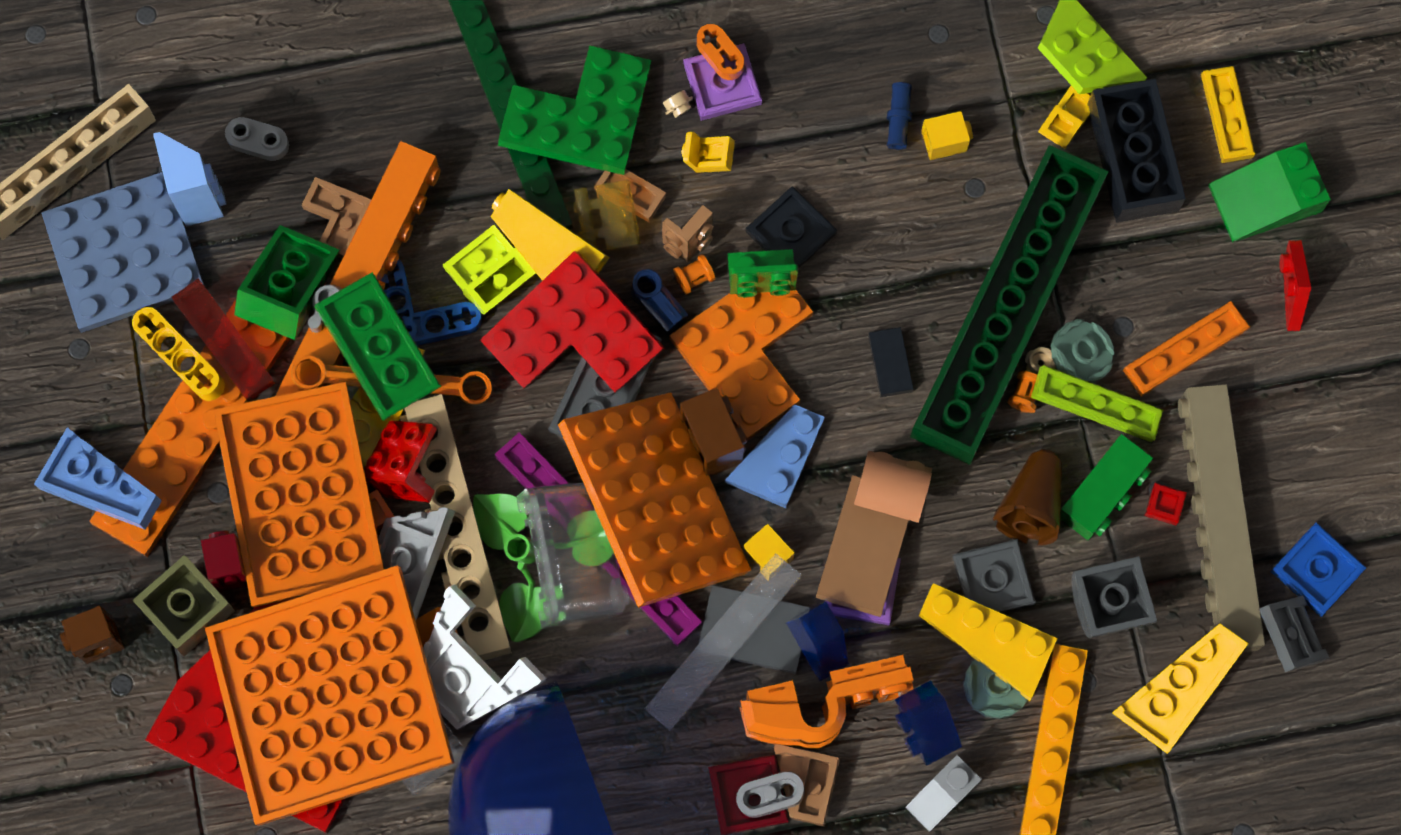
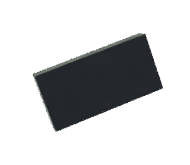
M901 327L869 332L868 339L880 398L913 392Z

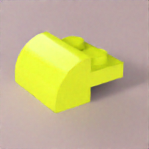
M492 225L443 264V268L460 287L467 300L475 304L484 315L536 274L516 247L513 248L495 225Z

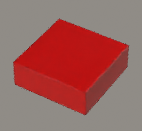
M1154 483L1144 516L1176 526L1180 519L1187 492Z

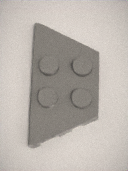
M442 507L438 511L428 513H411L407 517L395 516L386 518L378 538L384 569L397 565L401 567L415 621L417 620L455 513L454 510Z

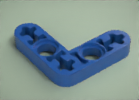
M398 259L394 268L399 269V271L394 272L397 286L390 287L387 275H383L381 281L385 282V287H389L384 290L388 299L398 294L406 299L405 305L401 309L396 310L399 317H403L406 329H412L409 334L417 346L468 335L480 328L482 324L481 312L471 302H462L414 313L406 272L401 260ZM465 311H469L471 316L476 315V317L471 319L472 324L465 325L463 320L455 321V329L450 330L447 314H452L453 320L461 319ZM432 318H440L444 321V328L438 333H431L426 329L427 322Z

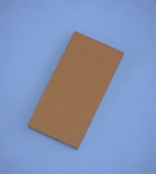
M852 475L816 598L881 617L909 520L854 505L861 477Z

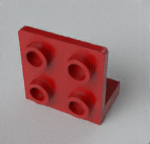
M389 421L383 429L372 455L367 460L364 469L367 483L386 498L430 503L435 490L425 483L426 478L416 472L437 428L433 424Z

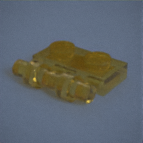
M629 180L596 185L597 199L592 200L588 198L587 187L574 190L576 202L573 205L575 213L579 214L581 225L579 237L597 249L596 239L604 237L607 250L641 244ZM591 210H600L602 228L594 229Z

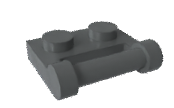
M1304 596L1269 604L1259 609L1285 672L1315 665L1330 658L1327 650L1322 649L1305 609L1307 603Z

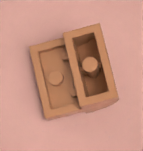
M868 451L854 505L919 523L932 476V468L926 467L918 461H904L894 458L885 452Z

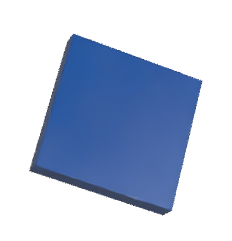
M1315 523L1270 572L1298 597L1304 596L1307 605L1321 617L1367 567L1319 524Z

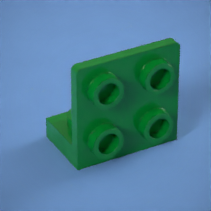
M793 249L728 253L730 294L749 298L763 292H770L774 296H783L789 294L790 291H795L798 265L794 264Z

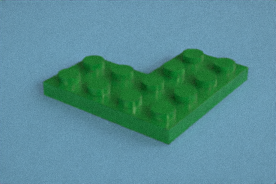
M589 45L576 99L513 85L498 139V146L624 175L651 60Z

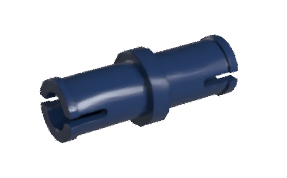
M896 82L892 84L891 110L887 111V120H889L887 147L890 149H907L908 124L912 121L913 115L910 112L913 86L909 83Z

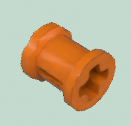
M703 254L698 256L697 261L683 268L676 267L673 269L675 278L686 295L691 293L692 288L706 281L710 283L715 281L712 267Z
M1028 371L1018 372L1017 379L1019 381L1014 395L1010 396L1007 402L1011 407L1022 412L1035 413L1037 409L1035 405L1036 399L1031 398L1037 374Z

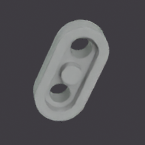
M245 117L235 118L226 126L225 137L230 147L236 151L269 161H276L283 158L289 150L288 138L279 127ZM246 129L244 135H236L237 130ZM269 138L277 139L273 145L266 144Z
M781 772L745 783L738 790L736 801L743 814L748 817L757 818L797 806L804 797L805 788L798 775L792 772ZM786 785H791L794 788L793 794L789 797L781 794L782 788ZM752 795H759L761 802L757 806H751L748 803L749 798Z

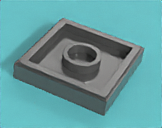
M1018 539L953 554L952 558L964 597L1000 613L1035 605L1036 602Z

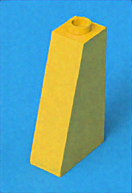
M508 189L506 194L500 193L492 205L494 212L491 218L542 281L573 251H578L598 274L610 258L510 189Z

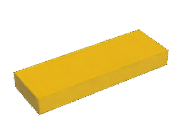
M1234 66L1203 71L1201 78L1221 163L1253 158L1255 155Z

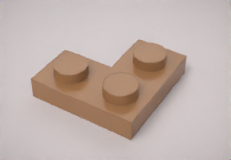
M315 177L302 203V207L306 211L329 219L320 242L339 249L338 257L343 259L372 199Z

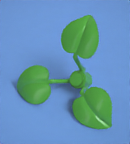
M504 493L474 495L473 511L481 539L493 549L504 550L509 559L518 562L517 568L522 571L528 581V585L524 583L510 585L504 590L499 601L503 622L513 642L527 640L535 636L547 625L554 608L551 592L544 587H534L535 581L527 569V564L533 563L538 558L539 549L573 547L575 559L589 567L599 566L607 562L614 554L596 511L578 514L568 523L567 534L571 541L536 542L530 537L518 534L524 530L528 522L527 508L519 498Z

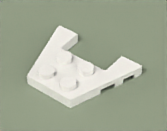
M454 584L449 586L443 597L445 600L441 611L436 614L433 622L435 625L429 641L425 642L423 650L441 714L456 729H459L540 685L547 678L526 657H523L516 662L502 680L455 632L476 605Z

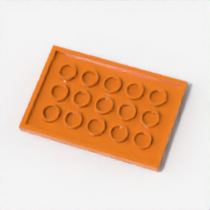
M346 382L213 410L252 607L295 599L384 570Z
M671 392L563 419L558 424L638 608L745 575L751 570L709 475L706 476L704 472L703 461L691 441L685 422L682 423L680 410Z

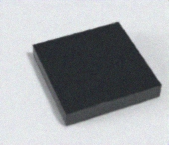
M791 186L746 227V233L765 251L793 249L794 264H797L799 269L837 234V229Z

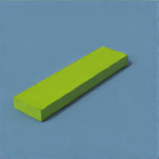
M1045 365L1039 368L1031 398L1149 442L1156 439L1163 409Z

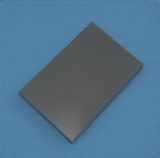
M712 585L697 652L796 674L810 607Z

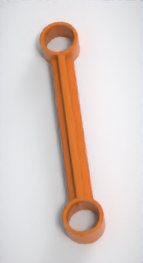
M311 355L299 358L292 366V379L302 389L309 390L318 387L320 384L332 385L346 382L347 386L363 388L350 366L324 364L319 358ZM309 360L316 362L321 369L318 381L311 385L302 383L298 379L296 371L300 363ZM479 371L466 373L462 377L434 374L441 387L430 394L458 396L463 402L476 405L483 403L489 398L492 385L490 379ZM478 376L485 382V393L478 400L469 399L463 392L462 385L468 377Z

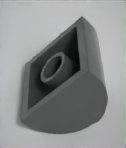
M1139 556L1072 573L1074 602L1081 626L1088 638L1157 622Z

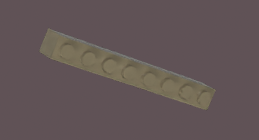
M1227 384L1187 388L1181 396L1182 399L1178 400V412L1180 418H1185L1186 430L1183 431L1182 439L1184 449L1189 450L1191 462L1187 464V476L1189 482H1194L1195 495H1192L1191 503L1194 515L1198 514L1200 527L1196 528V540L1198 547H1203L1204 560H1201V575L1203 580L1208 581L1209 592L1205 594V604L1207 612H1212L1214 625L1210 626V631L1221 623L1249 643L1243 652L1258 651L1265 646Z

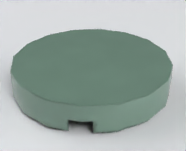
M1076 319L1063 325L1054 334L1051 343V354L1059 371L1094 383L1104 378L1112 369L1114 346L1109 335L1100 325Z
M974 660L965 673L963 683L966 699L972 708L981 715L994 719L1011 717L1021 710L1027 699L1009 683L1006 684L997 677L996 673L983 663Z

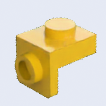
M694 131L687 132L685 143L682 146L683 161L696 173L731 171L735 140L730 136L701 138Z

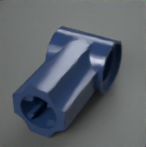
M645 269L639 271L634 276L631 287L633 300L645 308L666 334L673 332L688 318V313L662 284L659 274L653 270ZM642 282H648L654 286L655 290L648 294L642 293L638 285Z

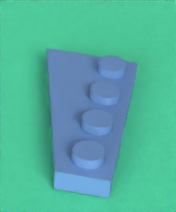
M66 428L34 483L42 491L146 530L162 501L153 492L120 469L115 463L99 453L69 428Z

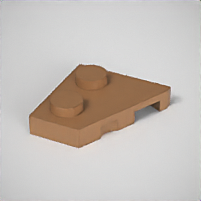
M775 744L774 751L777 756L780 773L792 772L798 775L805 788L802 801L797 806L788 809L790 818L825 827L840 759ZM791 785L783 787L786 797L793 794L794 788Z

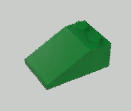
M1306 142L1274 152L1208 185L1232 243L1319 214L1331 200Z
M279 225L238 288L234 315L295 340L313 310V295L320 287L324 286L340 250Z

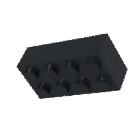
M1156 79L1093 90L1087 106H1089L1091 123L1102 168L1109 171L1105 180L1116 223L1179 212L1186 198Z

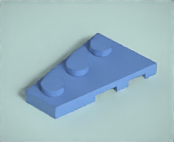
M794 404L725 479V483L786 508L825 417Z

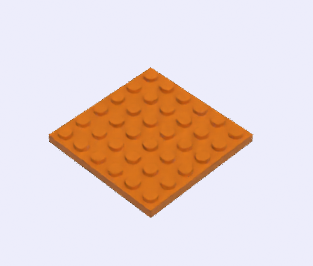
M393 566L205 628L255 825L260 826L455 763L400 566Z

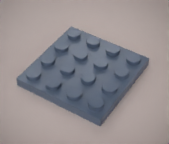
M163 172L41 212L77 327L81 333L133 316L141 308H156L206 291L184 222L168 195Z

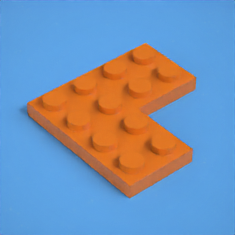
M796 289L783 296H774L770 292L757 293L754 297L742 298L738 297L737 294L729 293L669 335V339L709 391L717 388L721 397L724 395L728 397L734 412L731 414L735 426H741L748 441L786 414L794 404H800L798 396L763 351L812 317L813 311Z

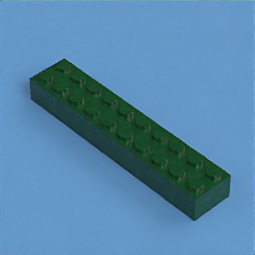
M1048 146L915 422L910 435L911 438L968 465L971 464L1109 171L1056 147Z

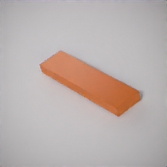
M1230 301L1124 367L1123 372L1142 397L1248 331L1250 326L1233 302Z

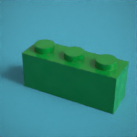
M1121 434L1062 507L1060 520L1087 541L1090 540L1094 533L1100 537L1112 522L1108 518L1112 510L1116 508L1118 511H1121L1132 497L1128 490L1134 483L1141 486L1152 472L1147 466L1153 458Z

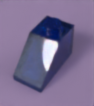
M827 602L815 605L786 622L819 681L829 677L831 671L840 670L849 664L843 630Z

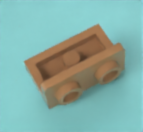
M702 205L682 229L666 218L662 223L664 249L676 259L681 257L686 262L698 250L703 252L713 240V236H711L714 228L712 226L713 212Z

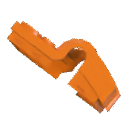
M900 655L831 671L832 681L826 682L829 692L822 706L825 724L820 727H811L804 722L793 680L747 691L746 701L741 700L742 708L739 707L746 737L768 744L820 749L830 744L839 735L846 717V705L851 704L852 709L871 705V700L877 698L879 703L911 695L914 690L911 668L907 667L904 656Z

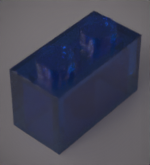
M931 680L895 699L900 712L895 717L902 731L908 734L904 741L913 757L919 755L927 766L962 747L946 699Z

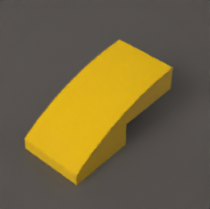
M1070 86L1058 105L1051 111L1038 133L1066 149L1090 116L1089 106H1087L1090 95L1087 93L1078 94Z

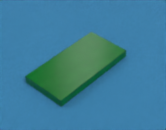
M373 272L314 305V308L382 421L441 387Z

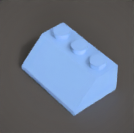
M160 132L154 133L167 192L185 226L224 217L221 206L226 205V199L222 186H219L217 176L214 175L211 164H205L198 152Z

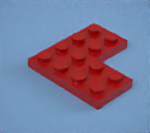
M573 251L480 339L523 389L527 388L567 349L573 346L605 383L617 393L665 349L578 251Z

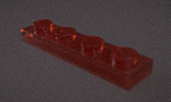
M199 278L171 297L247 402H250L275 384L273 378Z

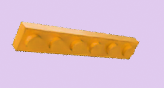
M1055 644L1052 650L1019 835H1056L1088 650Z

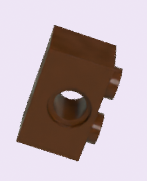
M101 606L61 621L64 632L60 633V638L67 652L71 651L75 658L79 657L86 664L125 649L115 619Z

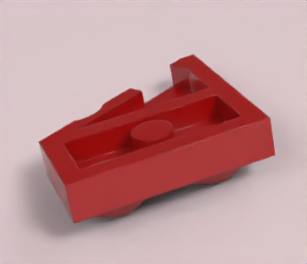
M1289 240L1286 253L1280 255L1279 262L1280 272L1284 274L1287 331H1300L1311 291V283L1302 240Z

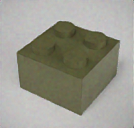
M185 555L133 599L134 603L183 656L187 655L207 637L206 627L224 622L235 612L226 599Z

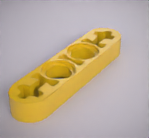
M145 307L135 313L132 319L133 329L201 399L212 401L221 396L225 388L223 378L157 310L152 307ZM148 319L159 329L155 334L144 324ZM175 337V345L170 350H161V344L164 339ZM187 357H195V365L190 370L182 371V361ZM201 374L213 384L209 389L198 379Z

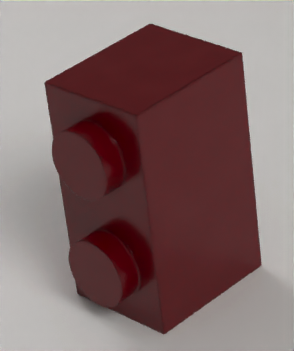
M217 531L209 534V539L200 540L207 578L217 591L221 593L247 587L239 540L235 533L229 534V531Z

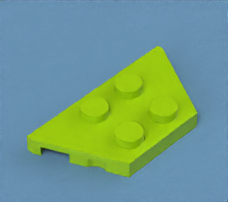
M1059 0L1038 49L1078 94L1092 93L1093 90L1146 81L1147 77L1077 0Z

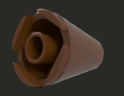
M1042 449L1031 453L996 509L993 521L997 520L996 528L1013 540L1018 539V542L1027 544L1028 538L1039 540L1037 545L1052 544L1058 539L1061 513L1062 461L1054 452Z

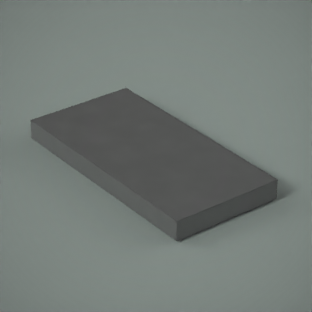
M654 335L662 343V338ZM582 357L548 428L549 432L563 437L558 426L563 419L634 402L654 359L621 390L615 393Z

